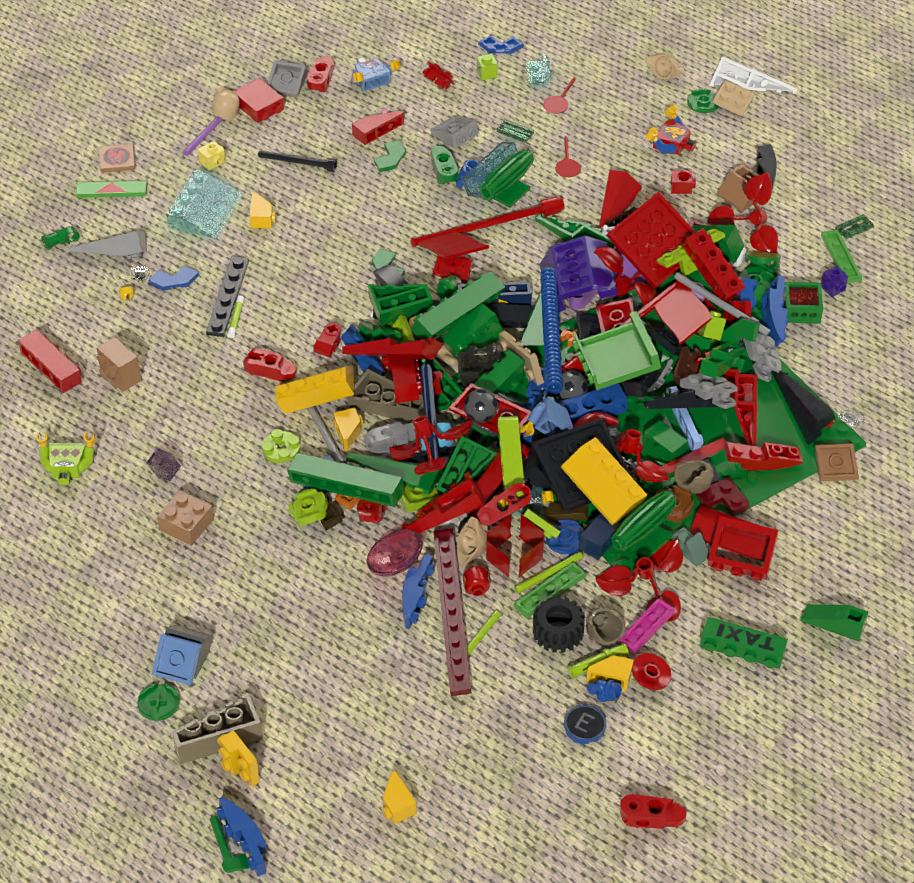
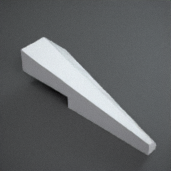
M723 56L709 86L714 87V85H722L726 80L748 90L766 91L769 89L776 90L778 93L791 91L792 94H796L798 90Z

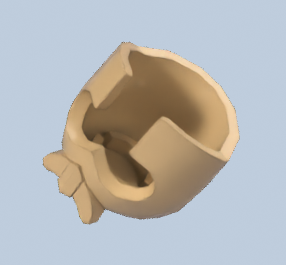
M222 86L217 91H214L212 113L214 116H220L224 120H231L238 115L240 100L237 94L231 90H225V87Z

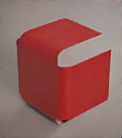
M511 514L489 530L486 539V560L508 578L509 558L499 551L497 547L511 538ZM522 515L519 538L533 549L520 558L519 577L543 559L544 532Z

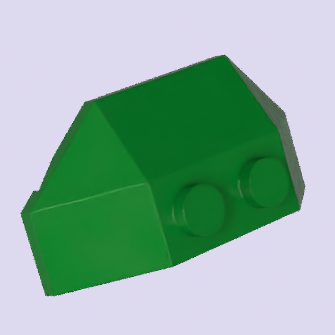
M435 358L432 360L418 359L420 374L421 366L427 364L432 368V372H442L443 377L440 380L442 393L434 396L435 412L449 409L453 402L463 393L464 389Z

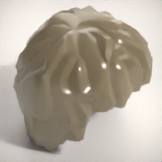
M686 461L684 464L676 467L674 478L677 485L681 488L686 489L692 494H700L710 487L714 471L711 464L705 461Z
M600 605L594 607L589 612L586 619V632L596 642L610 646L625 635V621L612 608Z

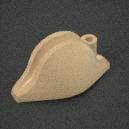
M660 54L646 57V64L661 79L676 78L684 73V68L681 67V64L669 55Z
M474 517L468 520L458 537L457 562L461 567L466 566L486 551V531L488 527L487 525L479 524L478 519Z

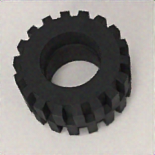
M551 597L548 598L547 602L542 601L540 606L538 605L535 608L533 614V634L535 641L538 640L537 644L540 647L544 645V649L547 651L549 648H552L554 653H557V650H561V653H564L566 648L571 651L574 649V645L577 647L580 641H582L585 615L582 612V608L577 606L575 601L570 602L569 598L561 599V597H556V599H553ZM559 621L564 622L567 625L563 627H556L551 625L550 623Z

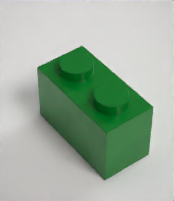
M659 420L644 432L643 445L669 463L687 454L688 440L675 432L669 425Z

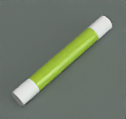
M241 295L237 296L227 334L228 338H234L244 302V297Z

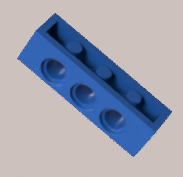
M619 383L557 403L568 410L572 425L574 426L579 418L588 413L602 412L611 416L621 414L627 411L628 399Z

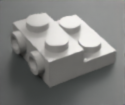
M274 60L267 84L278 94L299 97L301 86H304L308 73L307 68L301 63L294 64L284 60Z
M457 115L430 129L432 136L442 139L444 145L452 148L463 145L466 140H471L479 133L475 120Z

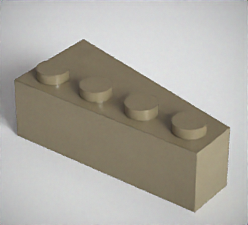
M369 369L366 370L354 385V395L347 397L349 408H355L356 410L394 420L412 423L415 418L424 416L422 395L419 394L420 400L397 403L393 381Z
M249 693L243 695L242 699L235 703L231 701L225 704V708L216 713L215 711L208 713L206 718L200 721L194 720L172 731L174 748L180 764L219 753L218 748H220V745L217 743L218 738L233 730L245 745L263 740L261 722Z

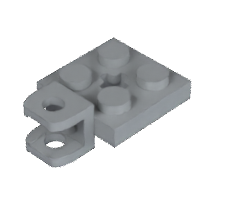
M760 333L757 334L755 342L743 339L749 359L756 361L753 368L757 377L769 382L772 379L770 372L773 370L779 373L782 366L775 347V341L771 337Z
M699 373L680 379V387L688 391H695V395L704 400L713 398L712 403L718 407L727 409L736 406V401L730 397V393L737 392V386L723 377L715 379Z

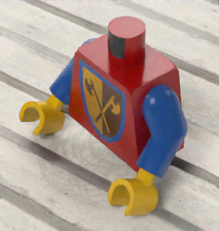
M674 104L665 110V115L672 117V120L668 119L659 131L651 127L646 134V139L649 141L653 140V148L659 150L662 154L679 155L683 149L693 152L696 142L690 140V129L683 124L679 116H676L675 113L678 109Z

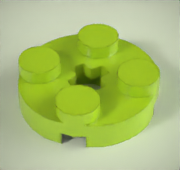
M280 429L273 430L262 442V451L265 458L273 463L292 461L296 454L300 453L299 437ZM278 445H284L285 448L278 449Z
M307 489L296 495L297 499L294 503L291 501L289 505V513L293 520L299 526H304L326 517L328 500L323 492H317L316 489Z

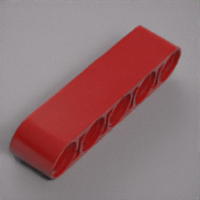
M521 443V454L523 462L527 457L530 448ZM500 453L476 483L483 497L484 505L491 501L494 496H497L503 488ZM479 508L468 512V514L477 519Z

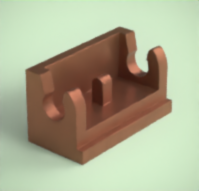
M682 347L673 375V379L679 389H684L680 387V379L686 378L689 375L699 374L697 370L700 369L701 365L698 363L693 364L702 356L697 348L694 349V353H691L688 347Z

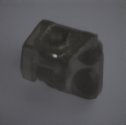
M487 345L483 349L469 346L465 352L458 353V373L464 388L466 389L471 383L474 384L476 382L475 379L480 376L479 374H489L494 369L492 365L496 361L498 363L502 361L501 354L496 346Z

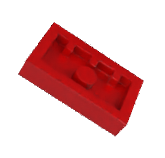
M437 255L433 276L446 278L455 275L462 282L468 283L474 264L470 258L464 256L446 259Z

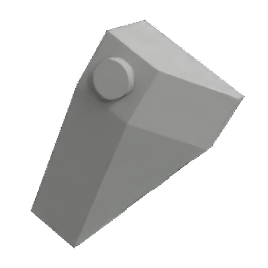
M134 231L70 247L69 250L72 252L120 256L131 255V259L142 256L141 253L146 252L145 231Z

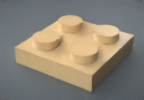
M725 80L714 97L713 103L743 116L755 93Z

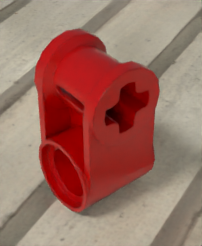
M332 322L325 326L314 344V353L332 358L331 355L333 352H336L341 342V336L339 335L341 327L339 324Z

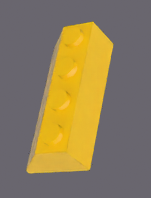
M350 365L275 386V401L283 413H291L354 395V367Z
M596 437L582 445L561 466L564 472L611 525H614L635 511L647 496L643 489Z

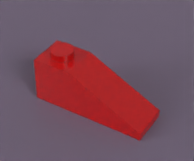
M396 111L365 116L352 123V135L366 145L403 125L404 112Z

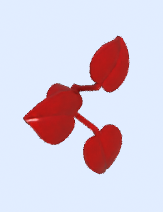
M763 173L752 177L745 185V195L749 200H753V205L757 211H752L749 217H733L734 211L731 207L719 206L709 214L707 222L709 225H735L734 220H750L752 224L758 225L756 227L757 232L752 233L750 236L751 246L757 251L778 254V233L772 226H763L768 217L766 212L762 211V208L757 205V203L765 205L769 202L772 195L769 173Z
M600 247L593 252L609 270L618 273L615 278L618 294H615V296L619 297L635 289L644 306L658 296V293L652 286L645 285L643 282H636L634 286H631L632 282L641 275L640 272L631 279L626 276L621 277L624 270L622 266L624 261L616 250L610 247Z
M427 416L417 417L412 421L415 428L416 443L400 447L389 446L390 455L394 460H403L413 456L416 451L422 448V444L419 442L420 437L424 440L429 461L416 466L414 469L415 474L422 475L440 470L446 465V460L443 457L433 460L427 438L432 435V431L440 440L451 441L461 438V436H465L469 432L472 421L470 419L440 434L434 425L429 423Z
M629 429L620 433L621 437L617 440L616 446L620 453L637 454V464L639 466L636 467L635 472L641 479L648 482H661L669 479V475L659 465L650 461L641 462L640 453L643 451V445L640 442L641 433L639 431Z
M677 539L665 543L650 558H640L636 563L637 569H634L633 577L627 567L614 566L595 578L599 587L605 592L615 596H624L632 589L630 582H634L637 575H639L644 580H650L654 593L657 596L649 600L647 609L659 598L674 608L675 613L667 621L672 622L680 615L681 603L679 597L670 590L664 591L660 595L653 580L654 569L671 573L681 567L683 555Z

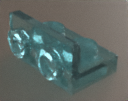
M542 53L541 61L525 62L529 86L549 85V80L552 79V70L545 53Z

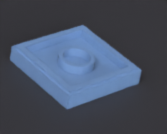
M161 634L151 675L192 685L202 644Z

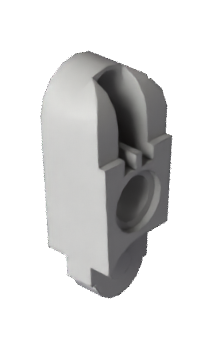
M399 421L372 429L364 436V443L373 455L389 454V446H404L411 444L410 441L416 439L413 422L402 425Z

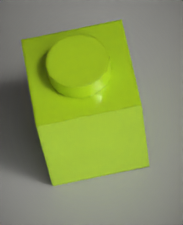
M492 53L477 56L476 71L482 81L497 78V61Z
M711 311L712 320L702 327L698 334L703 337L721 340L726 319L721 316L722 313Z

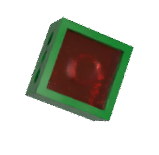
M785 281L786 289L783 294V306L785 309H788V323L821 324L823 313L821 283Z

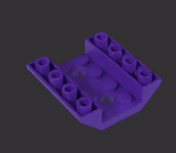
M582 236L550 247L540 263V270L553 268L556 271L558 312L566 310L564 299L597 290L600 299L618 294L614 272L609 270L601 259L593 253L600 247H609L607 242Z

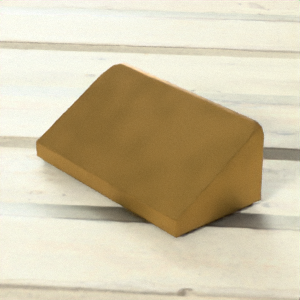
M550 503L546 517L549 522L563 519L574 521L588 520L589 504L564 513L559 503Z

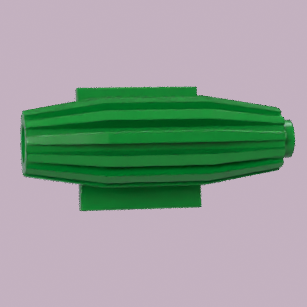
M522 149L508 157L495 168L480 186L479 191L482 197L489 201L494 199L511 208L530 190V186L518 180L525 175L534 161L532 152Z
M664 490L641 504L622 522L611 538L613 547L620 551L631 549L647 558L656 553L673 537L671 532L659 526L667 519L677 504L674 495Z

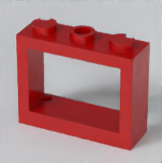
M719 516L708 558V566H711L712 570H717L718 572L723 570L731 571V574L734 576L748 575L755 581L767 580L779 530ZM725 531L769 542L763 568L717 557L722 532Z

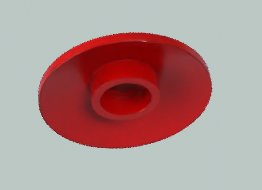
M643 653L638 655L633 661L632 674L641 686L649 690H661L670 683L672 676L670 667L660 656L652 653Z

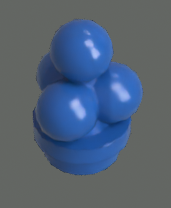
M599 680L597 683H589L587 691L592 695L596 694L598 701L606 702L618 700L621 696L622 688L621 684L614 680Z

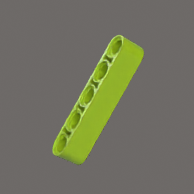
M518 416L498 417L504 491L514 484H524ZM522 492L516 493L517 499H522L524 497V494Z

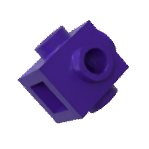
M837 266L828 269L822 274L821 288L831 297H834L846 291L848 276Z

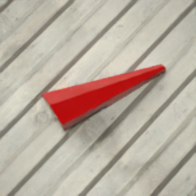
M609 170L599 223L600 229L606 225L605 223L624 213V210L628 209L630 203L641 191L642 186L629 173Z
M388 338L342 346V354L432 360L442 348V343L433 338L406 343H398Z
M729 369L722 377L737 386V392L730 393V397L736 401V406H733L747 445L757 446V375L739 374L738 369Z
M469 472L464 474L465 479L458 485L453 483L449 491L441 496L438 495L418 511L416 519L409 524L405 522L401 525L402 529L392 535L390 534L388 536L390 543L396 544L483 506V497Z

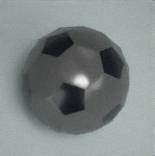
M574 370L562 373L563 389L556 394L560 400L563 401L588 392V382L584 375Z
M477 389L466 397L464 411L472 421L485 423L496 416L498 401L490 391Z

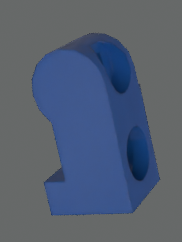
M741 278L745 289L736 297V301H751L752 312L756 305L753 293L757 287V280Z

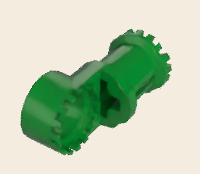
M68 226L62 230L57 229L54 233L41 236L47 250L58 244H70V242L78 241L80 238L78 231L73 226ZM74 233L71 238H67L69 234Z

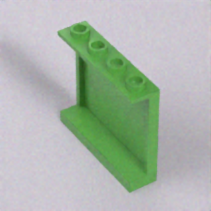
M637 311L630 313L632 323L579 340L576 332L573 333L575 338L572 341L574 350L577 352L580 363L582 362L590 385L594 384L596 390L661 369L658 353Z

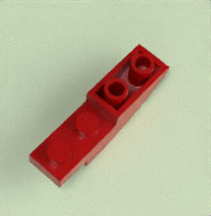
M727 442L724 446L728 462L740 463L741 468L745 470H776L800 465L803 462L798 447L764 442L762 447Z

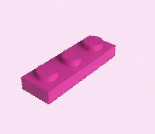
M658 598L625 632V635L619 639V644L625 643L628 650L636 654L675 613L674 608Z

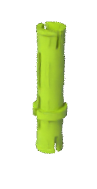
M621 643L611 649H603L601 653L568 666V672L574 679L587 673L589 666L613 655L619 657L628 656V648L625 643Z

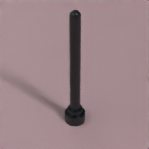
M265 151L258 152V157L323 167L327 172L334 173V168H337V159L329 158L323 161Z

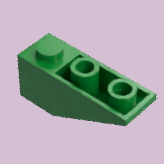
M807 604L800 621L860 641L869 612L851 605Z

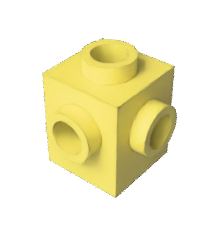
M215 141L198 149L199 163L208 171L225 163V149Z

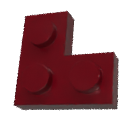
M729 477L711 484L706 491L700 494L695 493V497L702 506L710 508L723 503L732 516L750 507L748 500Z

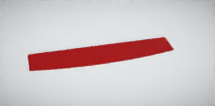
M721 438L660 467L667 474L672 473L677 466L684 464L686 461L703 460L724 449L727 441Z

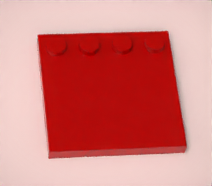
M658 191L608 232L606 236L651 286L656 289L680 269L679 262L666 268L658 264L657 259L665 253L677 249L687 237L696 232Z

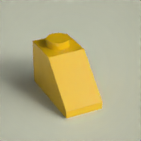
M252 193L250 209L251 228H272V222H276V212H272V204L257 193Z
M355 408L333 413L334 426L344 451L350 449L361 433L363 419L361 414H357Z
M615 655L588 667L586 681L597 683L599 680H614L621 684L622 690L627 691L634 660Z
M396 771L391 772L383 796V807L381 808L385 819H390L393 825L417 814V803Z

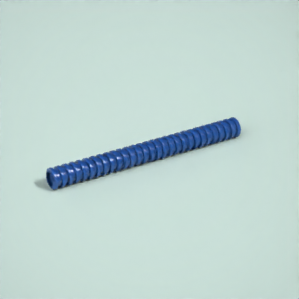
M544 268L540 272L545 384L547 392L557 394L563 389L556 271L553 268Z

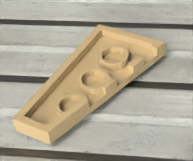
M505 330L499 333L501 340L499 345L502 351L505 352L509 349L525 360L524 371L530 381L533 380L537 386L544 383L537 355L534 353L530 354L531 352L527 347L523 348L522 343L516 342L515 338Z

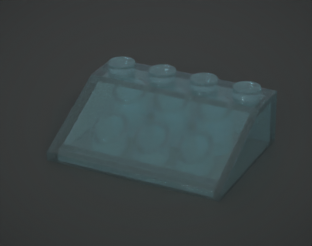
M193 170L167 213L168 229L217 240L243 197V193L210 173Z

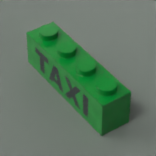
M707 617L701 635L700 647L710 652L724 653L728 657H739L749 663L757 662L764 664L768 668L780 669L788 639Z

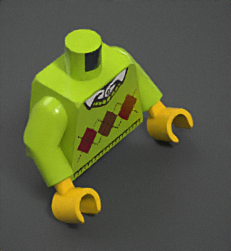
M45 432L46 437L44 440H39V434H36L37 442L40 443V462L45 470L51 473L52 478H58V484L68 485L70 478H79L81 473L85 472L93 463L94 447L92 445L97 441V436L94 433L91 440H88V433H84L83 439L87 442V446L85 443H49L47 447V433Z

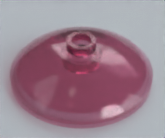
M407 529L394 531L382 537L373 545L367 555L366 562L369 570L377 576L384 577L404 572L417 561L423 548L421 537L415 531Z

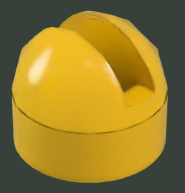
M133 287L119 289V295L122 300L126 301V296L129 297V300L133 299Z

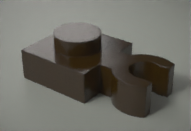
M328 498L327 515L324 519L320 520L326 531L343 521L334 504H331Z

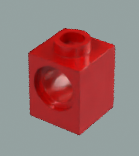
M671 170V194H692V188H696V178H693L692 171Z

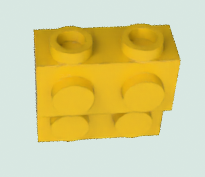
M234 730L221 735L217 743L220 745L218 752L221 756L220 765L225 772L229 771L233 776L239 773L242 781H248L252 787L258 784L257 759Z

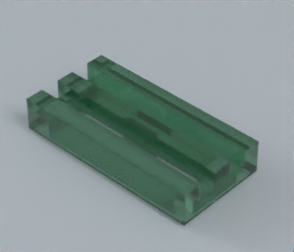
M504 119L500 127H497V133L523 143H527L534 134L533 129Z
M863 214L836 226L835 230H838L841 236L843 235L844 239L847 240L874 228V224Z

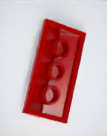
M632 298L596 306L601 333L619 327L630 318V313L635 312Z
M471 383L453 402L449 410L470 420L464 411L465 399L472 391L483 388ZM495 395L498 401L496 416L485 423L474 422L499 434L498 417L518 416L520 428L527 425V419L531 411Z
M701 505L690 533L695 536L700 532L705 543L712 545L719 516L751 524L754 523ZM723 531L719 548L764 562L769 542Z

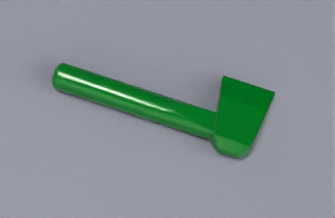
M218 816L210 817V822L224 860L222 863L223 870L230 873L249 869L246 854L231 856Z

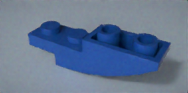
M778 275L770 283V288L762 295L761 301L763 325L771 330L768 336L775 341V347L785 341V327L788 323V309L782 308L784 304L782 297L786 285H784L785 277Z
M428 554L424 555L418 568L410 566L405 577L402 591V613L406 629H410L412 624L417 623L420 608L424 609L427 603V597H425L427 578L432 576L435 570L433 556Z
M224 797L218 798L219 807L216 810L220 821L225 820L224 830L227 838L232 837L234 844L240 842L243 853L247 852L249 855L247 858L248 866L251 871L255 870L257 877L266 874L265 863L261 855L267 853L266 842L260 830L241 808Z

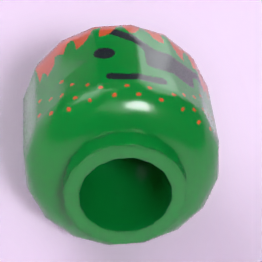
M455 275L448 276L438 282L437 293L442 299L445 297L450 298L458 290V284L463 283Z

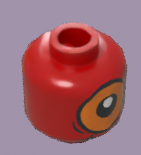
M471 566L464 572L463 584L466 593L479 597L489 590L490 581L487 570L480 566Z

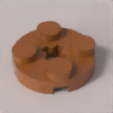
M671 486V488L667 489L664 487L658 490L655 495L666 490L676 498L677 505L666 520L680 523L691 514L693 500L689 491L680 486Z

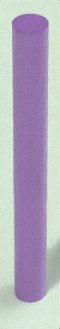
M217 116L183 150V154L188 156L223 120L222 117Z

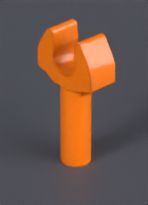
M577 328L572 332L563 330L560 342L568 339L567 346H573L572 341L575 340L573 333L576 332L577 334Z

